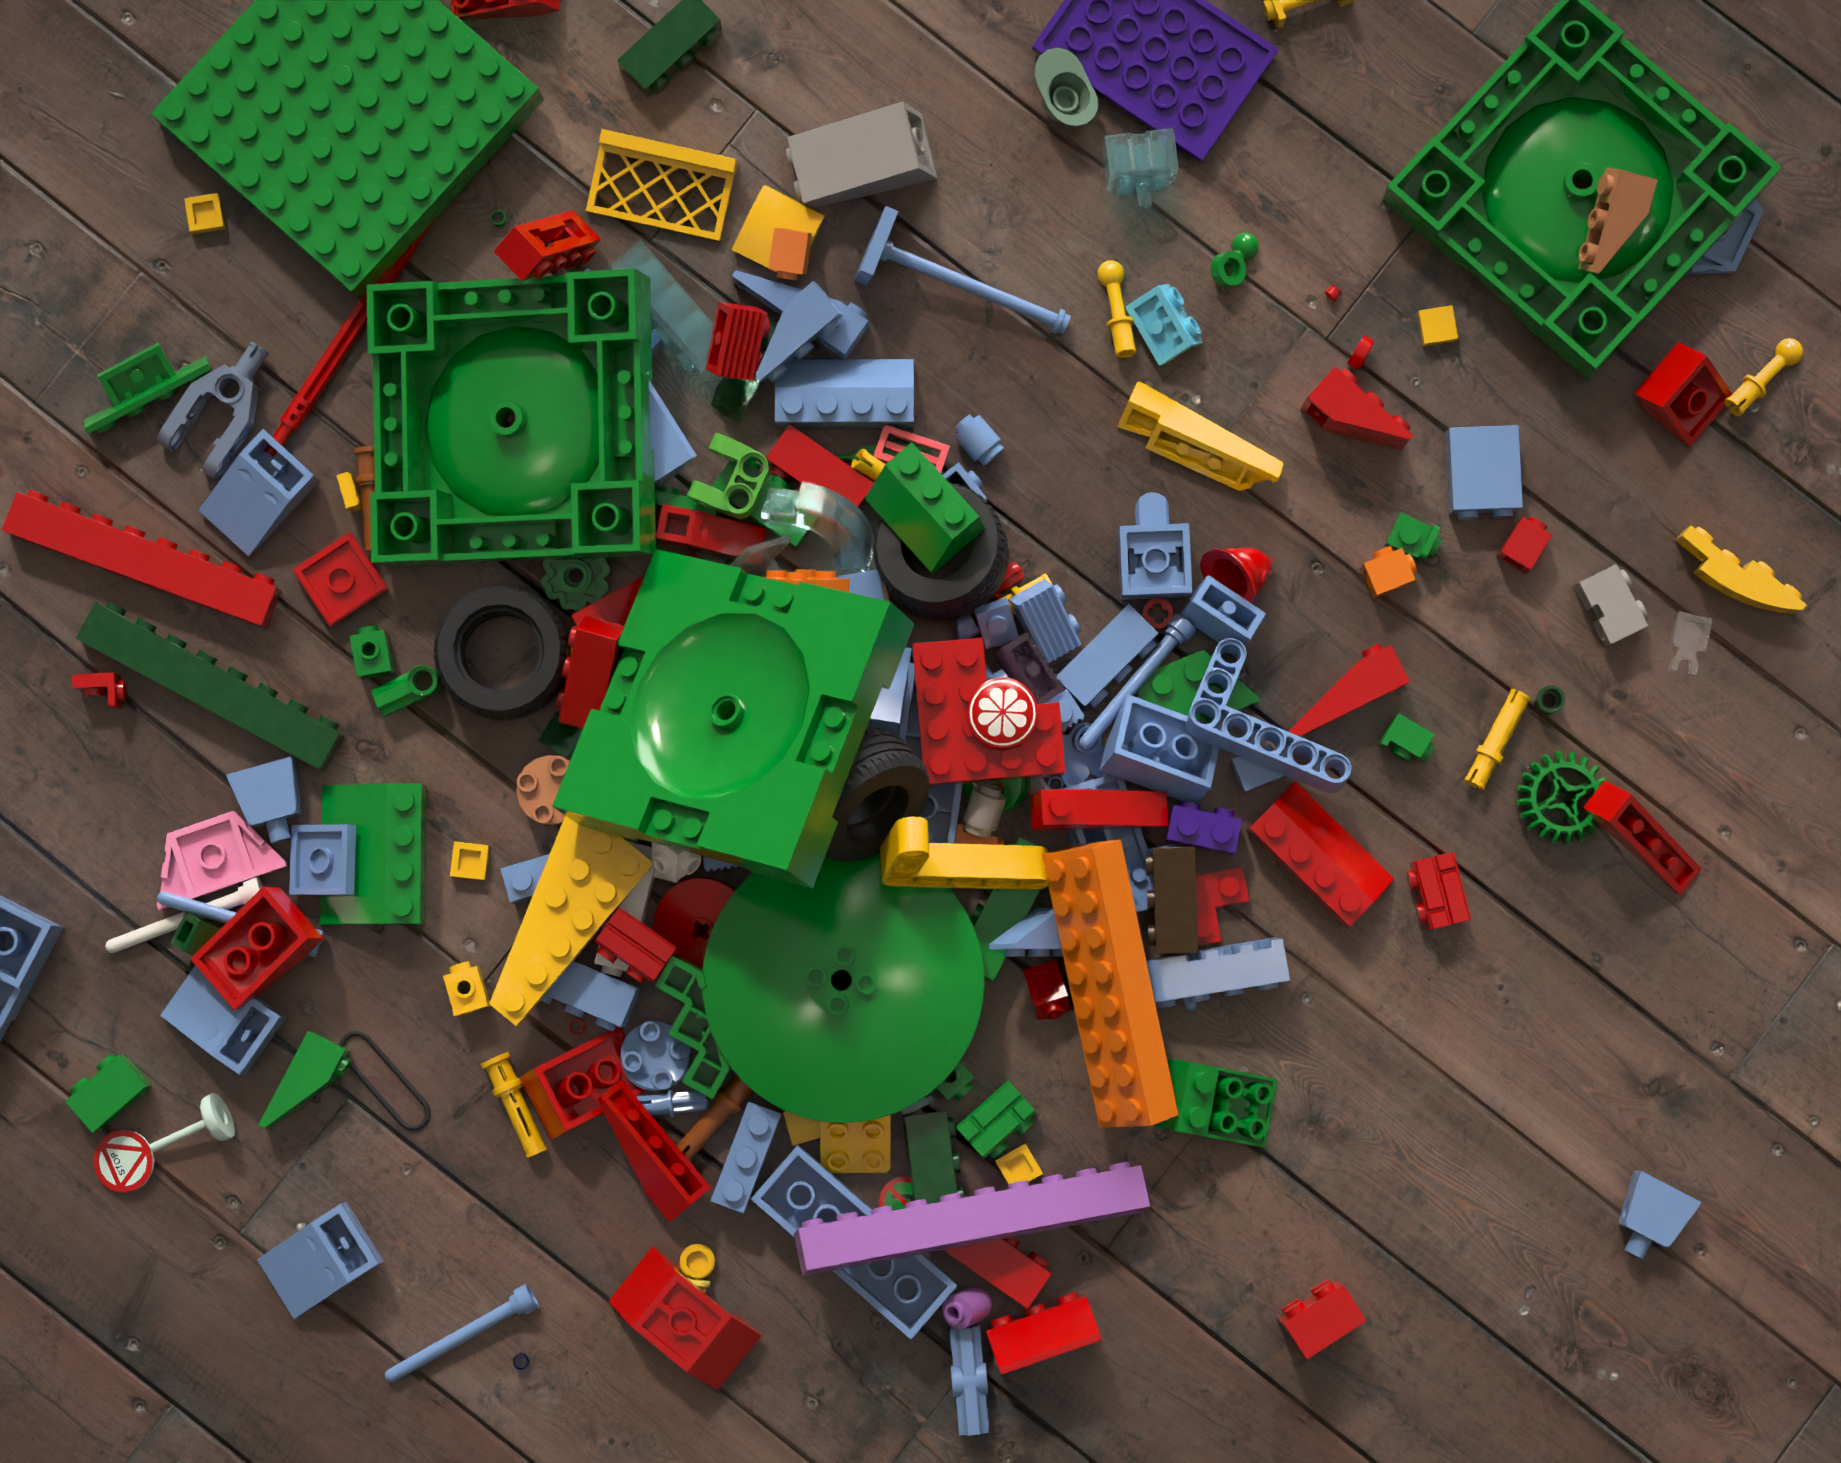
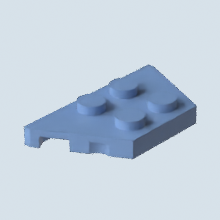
M1757 200L1747 208L1686 275L1733 274L1736 271L1764 212V209Z

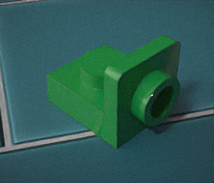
M1400 512L1385 545L1391 546L1394 550L1403 548L1405 555L1410 554L1413 559L1423 562L1428 555L1434 557L1442 541V538L1437 536L1441 527L1435 524L1431 527Z

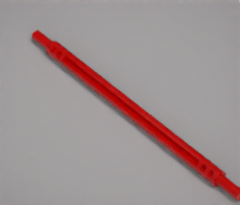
M435 219L374 284L395 282ZM367 293L356 303L305 383L279 421L282 423L273 435V438L280 445L283 446L293 430L297 432L301 423L305 420L316 400L366 326ZM270 444L264 449V452L272 457H275L278 452Z

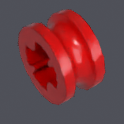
M1154 598L1145 604L1141 616L1155 630H1162L1166 628L1167 623L1173 617V608L1165 599ZM1154 605H1160L1161 611L1167 612V619L1162 617V623H1155L1154 617H1148V609L1153 611Z

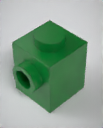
M367 626L357 629V635L349 636L356 676L359 679L366 680L396 674L389 634L385 630H379L378 626Z

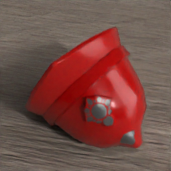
M1243 547L1222 550L1215 548L1204 553L1199 566L1204 579L1208 575L1252 604L1255 595L1259 594L1260 589L1269 582L1274 563L1271 557L1265 555L1259 549Z

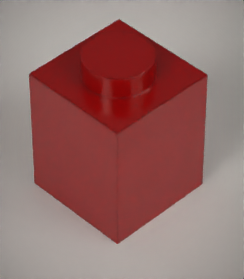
M1522 517L1517 521L1496 556L1526 574L1534 566L1552 534L1546 531L1547 526L1534 517H1529V519Z

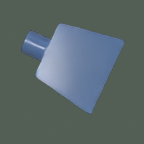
M288 757L227 774L229 784L249 826L257 828L266 825L271 843L291 839L286 819L302 815L296 759Z
M1635 1170L1618 1223L1633 1232L1624 1251L1643 1260L1652 1242L1661 1247L1669 1248L1699 1208L1701 1202L1642 1171Z

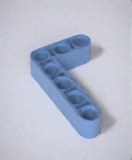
M1226 638L1220 641L1187 715L1185 725L1189 734L1201 741L1323 792L1336 793L1340 791L1351 774L1352 768L1347 757L1226 706L1246 659L1247 652L1243 643L1237 639ZM1224 653L1231 654L1236 658L1237 662L1232 664L1226 663L1221 658V655ZM1211 683L1219 684L1224 689V692L1220 694L1213 693L1208 688V685ZM1199 713L1206 714L1211 719V723L1201 724L1196 720L1195 715ZM1229 727H1237L1243 732L1244 736L1240 738L1233 737L1227 729ZM1264 740L1270 741L1275 745L1276 750L1266 751L1261 747L1260 742ZM1301 754L1305 756L1309 764H1297L1293 760L1292 755ZM1335 768L1339 771L1341 778L1333 779L1329 777L1325 769Z

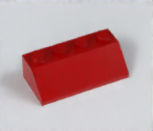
M1296 781L1246 830L1345 928L1350 927L1375 902L1394 879Z

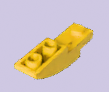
M1689 526L1675 540L1702 562L1693 573L1721 593L1744 604L1778 613L1796 614L1805 608L1806 604L1801 600V593L1789 584L1783 585L1774 578L1775 572L1764 562L1759 561L1757 563L1752 560L1741 568L1738 565L1740 560L1726 549L1721 551L1712 543L1713 537L1700 527L1695 529L1693 526Z

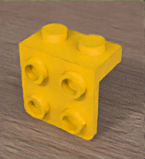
M891 1115L852 1123L820 1121L821 1165L831 1173H887L891 1168Z

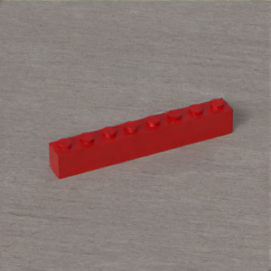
M29 490L27 495L16 492L2 527L3 532L261 628H268L282 592L279 588L273 586L274 579L259 573H255L254 578L241 574L243 568L223 561L222 565L218 566L209 562L211 556L193 549L190 550L189 555L177 551L178 544L158 537L157 542L144 538L146 532L126 525L124 531L112 527L113 520L95 513L92 519L79 515L81 512L80 508L65 502H61L60 507L47 503L48 496L33 490Z

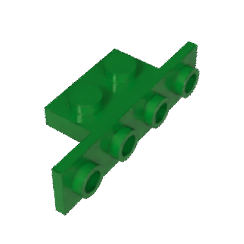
M158 342L97 374L113 405L84 420V428L87 434L95 430L97 433H102L116 424L114 420L125 414L128 417H132L145 410L146 403L156 398L162 401L171 397L177 392V387L186 382L190 385L207 375L206 372L211 370L210 361L205 356L175 371Z

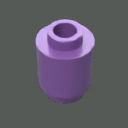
M969 1287L946 1298L942 1306L943 1316L951 1327L964 1329L984 1320L989 1315L992 1309V1299L984 1289Z

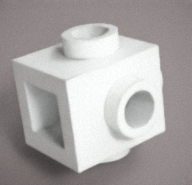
M652 842L651 862L654 863L653 866L658 872L666 874L674 882L686 874L694 873L700 866V855Z

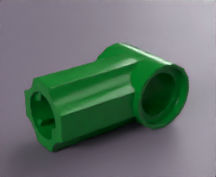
M418 665L412 668L410 672L372 689L373 699L383 717H387L425 698L435 697L439 694L443 685L437 670L427 665ZM429 672L433 678L432 686L428 690L421 691L417 684L418 678L422 673Z

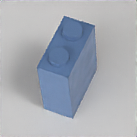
M1519 425L1449 428L1445 432L1449 515H1458V520L1479 519V514L1492 513L1493 519L1514 517L1513 513L1523 508Z

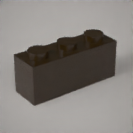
M1195 846L1152 847V855H1146V876H1153L1154 890H1147V911H1154L1155 925H1148V945L1155 946L1156 954L1199 953Z

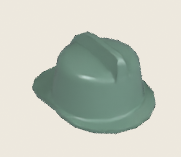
M1053 48L1046 50L1039 56L1034 71L1035 81L1042 96V106L1045 113L1054 121L1064 123L1065 125L1077 127L1087 124L1095 117L1098 110V98L1082 64L1074 54L1066 49Z

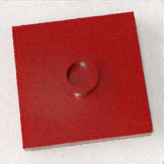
M348 532L292 569L331 628L389 591V588L351 532Z

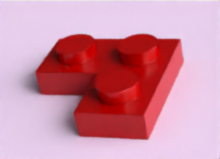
M1243 867L1196 875L1198 946L1222 942L1216 907L1249 901Z

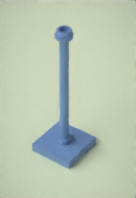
M885 206L854 279L855 282L867 286L875 272L879 259L884 262L889 259L1052 326L1051 333L1053 334L1057 332L1064 334L1071 315L1065 313V310L1060 309L1058 314L892 246L893 242L887 239L898 211Z

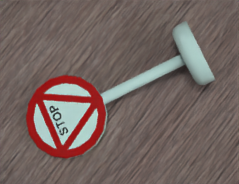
M211 1093L201 1100L200 1111L203 1120L152 1144H149L146 1138L136 1131L123 1129L111 1132L101 1139L95 1149L93 1159L95 1174L101 1183L112 1191L126 1193L137 1190L147 1183L153 1173L155 1161L153 1152L204 1128H207L210 1134L217 1140L226 1141L235 1135V1126L231 1113L222 1098L216 1093Z

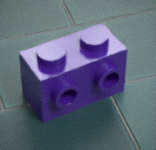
M1180 801V806L1173 805L1171 807L1168 819L1169 827L1166 829L1164 842L1183 846H1195L1198 849L1227 855H1234L1236 853L1242 819L1234 817L1235 811L1215 808L1214 813L1201 811V804L1189 801Z

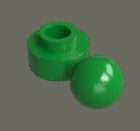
M1247 232L1238 234L1232 241V251L1220 253L1213 258L1210 268L1211 275L1219 286L1231 287L1240 284L1246 276L1244 260L1253 258L1259 250L1258 240L1253 234Z

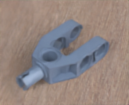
M252 341L235 367L231 366L229 368L224 364L191 383L157 436V443L173 452L185 439L212 397H217L225 405L234 408L232 414L235 416L220 440L216 438L213 443L216 445L207 458L203 469H200V471L213 479H217L224 472L254 427L259 387L254 384L255 380L252 378L270 353ZM232 382H238L240 386L239 393L233 398H226V386Z

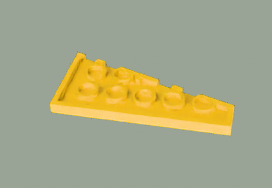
M565 816L489 1004L518 1027L651 870L654 863L623 837L578 825Z

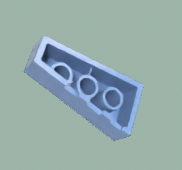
M1278 937L1199 950V953L1170 955L1146 960L1156 1009L1175 1006V999L1189 997L1190 1003L1209 1000V994L1223 992L1224 997L1245 993L1244 988L1258 986V990H1267L1279 987V982L1290 981L1284 942L1282 938Z

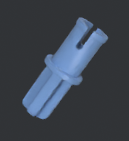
M668 1090L667 1094L637 1096V1099L652 1116L670 1114V1117L674 1118L675 1114L705 1111L708 1106L707 1096L699 1091L673 1093V1090Z

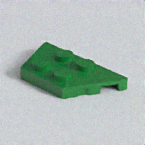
M1203 649L1157 668L1138 690V698L1187 716L1212 656ZM1237 679L1226 706L1239 711L1259 703L1260 700L1255 693ZM1211 683L1208 685V688L1213 693L1220 694L1224 692V689L1219 684ZM1199 713L1195 715L1196 720L1204 723L1211 722V719L1206 714Z

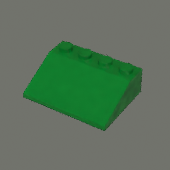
M422 783L322 786L321 825H356L354 895H320V925H425L427 786Z

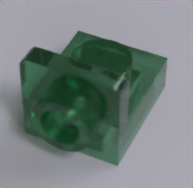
M756 376L754 381L723 377L716 387L711 405L723 416L731 417L740 422L745 415L748 405L764 382L759 381Z
M556 711L538 741L566 759L571 760L583 728L559 722L560 713Z

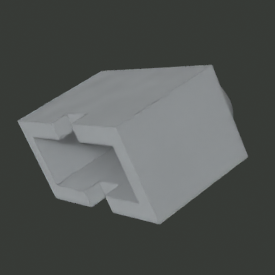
M1617 564L1573 586L1585 610L1593 609L1598 620L1592 624L1604 647L1612 645L1648 626L1645 621L1648 619L1647 611L1640 600L1635 601L1630 591L1632 582L1624 569L1619 570Z

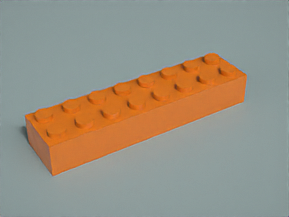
M1121 839L1068 845L1043 853V862L1046 875L1049 878L1048 886L1099 1128L1152 1126L1177 1116V1105Z

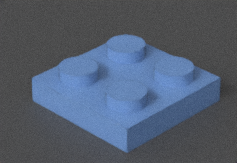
M291 825L289 895H354L356 825Z

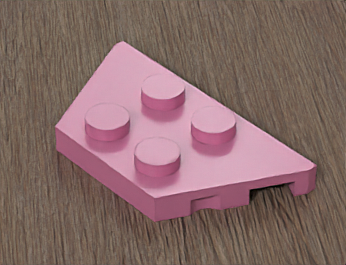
M231 811L167 833L165 844L166 856L165 862L162 865L160 892L165 891L189 899H196L242 883L248 879L286 868L288 865L236 811ZM157 901L158 910L170 908L159 904Z

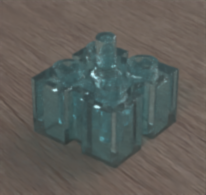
M1174 128L1151 130L1142 134L1132 135V133L1104 136V146H1102L1101 155L1106 192L1114 191V194L1117 196L1130 195L1135 193L1134 187H1136L1138 207L1146 209L1152 206L1150 192L1164 191L1169 189V185H1174L1175 175H1177L1179 169Z

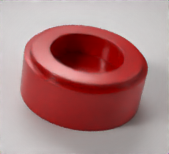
M1364 334L1346 364L1355 370L1360 369L1375 344L1374 340Z

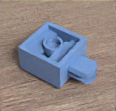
M1146 493L1139 498L1135 506L1136 525L1119 526L1117 531L1120 600L1190 597L1192 594L1189 523L1169 524V505L1166 498L1159 493Z

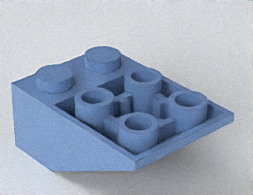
M262 429L237 456L198 511L250 557L320 481L270 434ZM269 444L278 451L275 457L264 452V449Z
M196 965L161 1014L164 1019L202 1049L239 1075L248 1074L287 1018L258 996H255L240 1009L234 1011Z
M347 1202L331 1209L257 1259L293 1319L384 1262Z

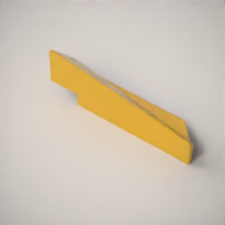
M1142 382L1136 383L1117 425L1121 429L1150 437L1145 447L1146 449L1238 491L1250 489L1253 483L1271 480L1272 483L1277 482L1284 465L1277 458Z

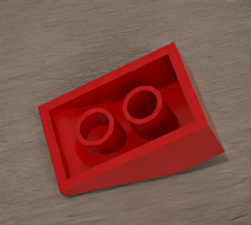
M263 886L190 959L233 1010L237 1011L300 963L324 938L280 887Z
M618 1026L614 1031L610 1030L532 1069L520 1077L551 1140L603 1114L604 1112L597 1098L621 1079L635 1096L647 1091L633 1084L623 1071L620 1054L626 1035L621 1027Z

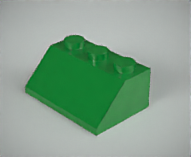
M912 442L884 466L865 497L869 505L932 574L985 529L980 516Z

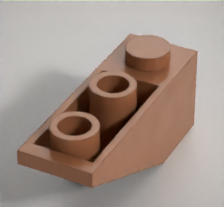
M1605 169L1598 182V198L1595 208L1591 211L1588 218L1589 230L1587 238L1579 251L1580 263L1578 269L1598 274L1648 215L1657 179L1619 169Z

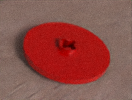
M696 877L678 883L663 896L656 909L654 932L677 947L674 951L675 954L703 969L706 947L713 926L721 910L736 890L721 880L709 877ZM707 923L711 929L707 931V934L700 935L698 929H700L701 924Z

